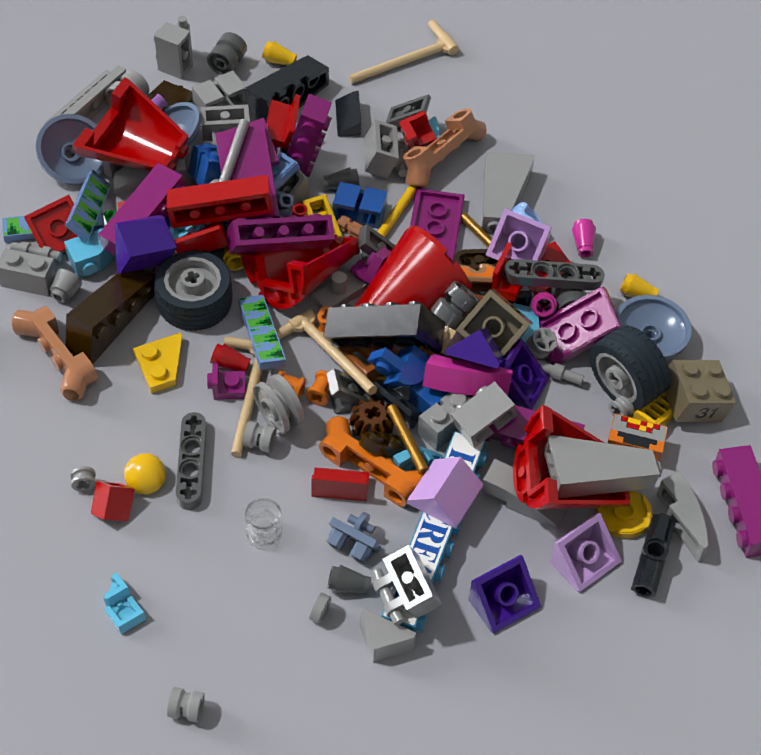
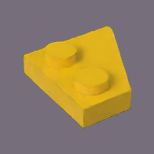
M181 333L133 348L134 356L151 394L177 385V370L180 364V350L183 343Z

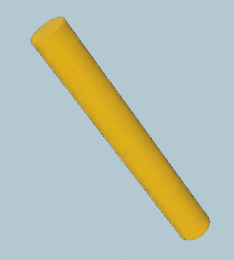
M408 186L377 231L379 234L386 237L415 195L417 189L414 186Z

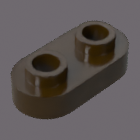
M465 249L457 252L454 257V263L457 261L459 265H467L476 271L479 269V264H490L496 267L499 260L487 256L488 249Z
M376 430L364 432L359 441V445L366 451L393 458L394 455L407 450L399 435L392 434V436H387Z

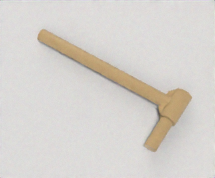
M432 19L429 21L428 26L438 37L437 43L349 75L348 78L350 83L353 84L440 51L452 56L459 51V46L447 32H444L436 20Z
M310 308L290 319L286 325L276 330L279 340L292 332L306 331L369 395H373L377 391V387L333 343L323 338L324 335L314 326L317 318Z
M225 336V344L232 348L249 350L255 356L249 339ZM256 357L231 450V455L234 457L242 456L243 435L246 425L251 419L255 403L253 387L260 383L263 371L259 369Z

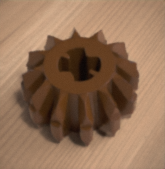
M372 397L369 399V402L360 399L358 406H353L351 417L349 418V424L352 427L354 436L360 435L361 439L364 432H370L371 430L379 431L384 435H391L394 423L387 411V407L390 405H384L383 399L378 402H374Z

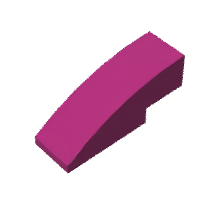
M432 354L426 362L422 386L445 392L475 396L480 388L489 386L495 381L508 396L513 370L502 367L497 369L461 358L458 361Z

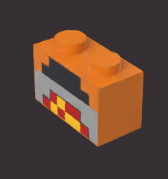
M614 414L607 443L653 450L655 460L660 462L668 426Z

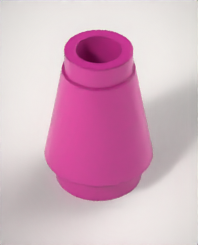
M579 219L574 222L572 227L578 255L580 257H590L593 255L596 226L590 219Z
M540 291L532 299L531 308L537 316L548 317L556 311L557 301L548 291ZM541 299L548 300L546 303L540 302Z

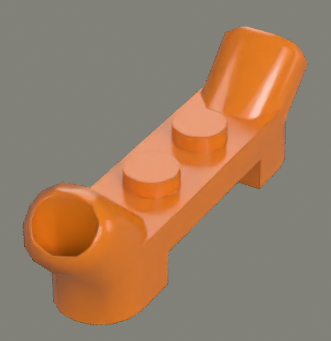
M336 416L328 420L325 426L327 436L319 443L321 453L339 467L347 460L362 471L369 472L371 477L384 484L385 498L398 506H406L408 498L424 474H419L418 470L403 471L391 459L383 458L363 449L359 445V441L351 437L348 419Z

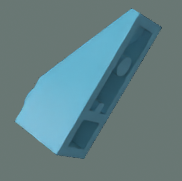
M102 229L93 231L86 241L79 237L64 241L67 258L79 278L102 271L116 258L115 255L102 249L98 237Z

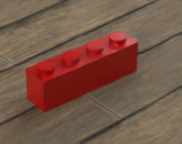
M268 175L167 190V211L171 227L179 228L272 214L273 200Z

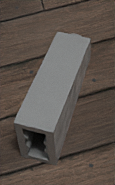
M486 151L482 208V229L486 233H495L505 208L512 211L520 203L532 176L534 155Z
M555 435L548 436L544 448L550 478L557 480L558 498L654 489L658 477H661L660 462L655 460L653 450Z

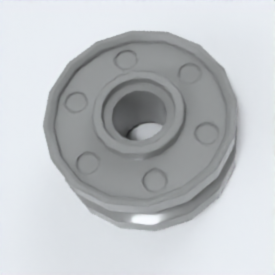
M280 374L270 376L268 385L260 382L253 387V395L260 413L268 425L277 427V434L284 435L290 430V424L295 427L303 424L305 414L300 400L292 386Z

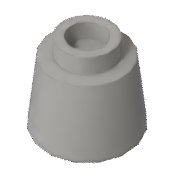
M58 269L50 287L52 298L59 302L70 300L82 286V280L71 271Z

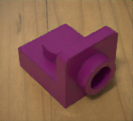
M383 247L377 253L372 252L366 262L359 259L351 267L350 272L355 274L360 281L370 284L391 251Z
M213 363L212 373H207L208 389H213L214 400L245 399V371L219 372L218 363Z

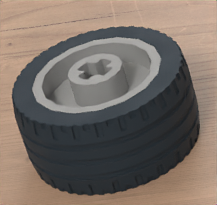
M197 250L176 253L165 260L157 269L154 282L156 304L162 317L172 326L190 331L211 328L222 321L230 311L233 298L232 279L225 263L214 254Z
M629 325L619 327L599 340L590 350V366L601 388L614 401H616L619 395L625 396L630 400L635 411L646 407L660 397L670 386L671 373L663 353L647 334L636 327Z

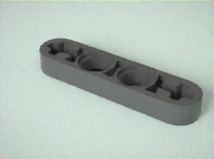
M512 259L506 263L503 276L506 282L512 285L593 291L602 286L605 274L599 266L591 264ZM535 271H544L548 276L539 277L535 274ZM560 273H569L573 276V278L565 279L560 275Z
M197 412L186 414L181 422L176 497L178 505L186 510L197 508L202 501L207 428L205 417ZM192 423H197L196 435H191ZM190 444L200 447L196 453L185 451V448ZM193 467L198 470V473L195 476L188 477L183 474V471ZM187 486H192L191 499H185Z

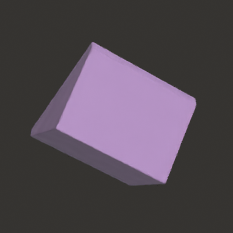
M505 208L486 255L499 260L508 242L513 244L512 259L540 261L546 252L552 227Z
M462 457L434 459L408 498L407 504L457 529L483 488V483Z
M601 513L594 514L556 541L550 563L578 592L584 590L622 562Z

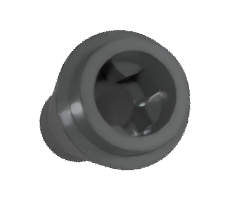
M349 167L333 174L325 175V189L337 190L340 182L360 186L357 168L351 169Z
M339 565V567L332 566L327 588L334 590V593L368 594L371 577L360 574L343 565Z

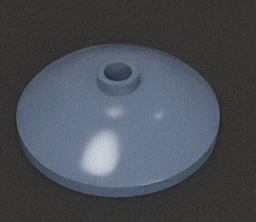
M190 102L176 103L162 110L189 135L186 143L189 146L198 135L201 127L202 115L200 110Z
M63 114L47 121L39 131L35 144L36 156L42 169L56 181L68 185L83 184L87 174L92 170L100 175L104 170L102 161L78 156L73 152L72 148L73 143L85 128L93 131L97 125L90 119L76 114ZM66 152H71L74 157H67Z
M640 295L626 300L616 311L622 326H633L647 334L663 353L665 359L680 354L690 341L692 333L691 322L684 310L669 299L655 295Z

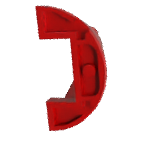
M124 77L112 92L111 108L93 131L88 128L83 130L73 143L72 148L76 155L150 172L157 163H160L175 171L179 158L183 160L189 151V146L186 145L189 135L136 85Z
M410 226L402 234L354 307L362 306L363 303L381 306L385 305L386 302L407 305L410 301H417L423 303L424 307L431 311L432 306L440 297H446L445 291L454 280L460 282L469 290L473 287L458 262L453 263L451 257L446 254L448 250L435 237L418 226Z
M334 234L335 240L327 248L241 253L240 255L250 283H256L260 289L258 295H264L266 303L274 308L289 309L299 304L332 276L334 272L338 271L350 259L360 253L358 238L345 236L342 240L337 234Z
M542 405L538 408L524 429L527 432V436L524 439L523 445L518 444L514 458L513 482L516 495L521 503L527 504L529 508L536 510L608 508L630 505L629 491L558 498L557 480L550 478L544 454L548 436L555 435L604 442L548 406Z

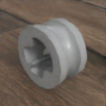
M619 395L616 401L613 400L608 404L613 417L614 414L627 417L634 415L635 410L632 403L623 395Z
M83 466L71 471V487L74 490L84 492L96 487V472L93 468Z

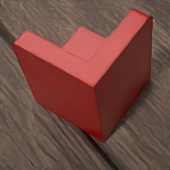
M425 111L399 121L402 135L409 149L414 146L425 147L436 140Z
M97 481L91 514L103 520L128 521L135 489L122 483Z

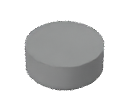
M320 593L310 613V620L316 623L323 621L332 601L331 596Z

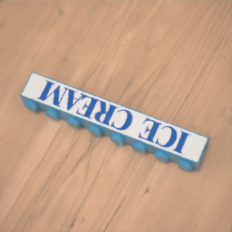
M454 431L444 458L462 457L476 476L480 478V474H477L479 467L484 468L488 457V452L484 451L486 440L473 448L460 432ZM422 512L409 546L419 554L434 586L435 582L441 583L446 568V566L442 565L445 558L450 559L455 544L451 540L454 534L459 535L463 519L457 529ZM393 585L391 591L394 597L397 598L399 593L395 585ZM404 608L401 613L405 621L400 625L416 633L417 630L422 632L427 615L425 614L416 619ZM383 610L381 617L392 621L391 617H388Z

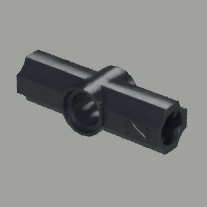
M660 513L653 514L631 586V590L638 596L644 598L656 596L676 521L670 515ZM649 553H654L658 557H653Z

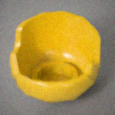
M140 453L132 457L125 466L124 479L127 486L135 489V493L149 495L158 491L162 484L165 483L166 469L163 462L157 456L151 453Z

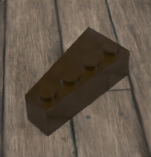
M145 270L123 274L117 273L67 313L65 346L73 357L84 352L91 363L94 364L147 302L155 295V275Z

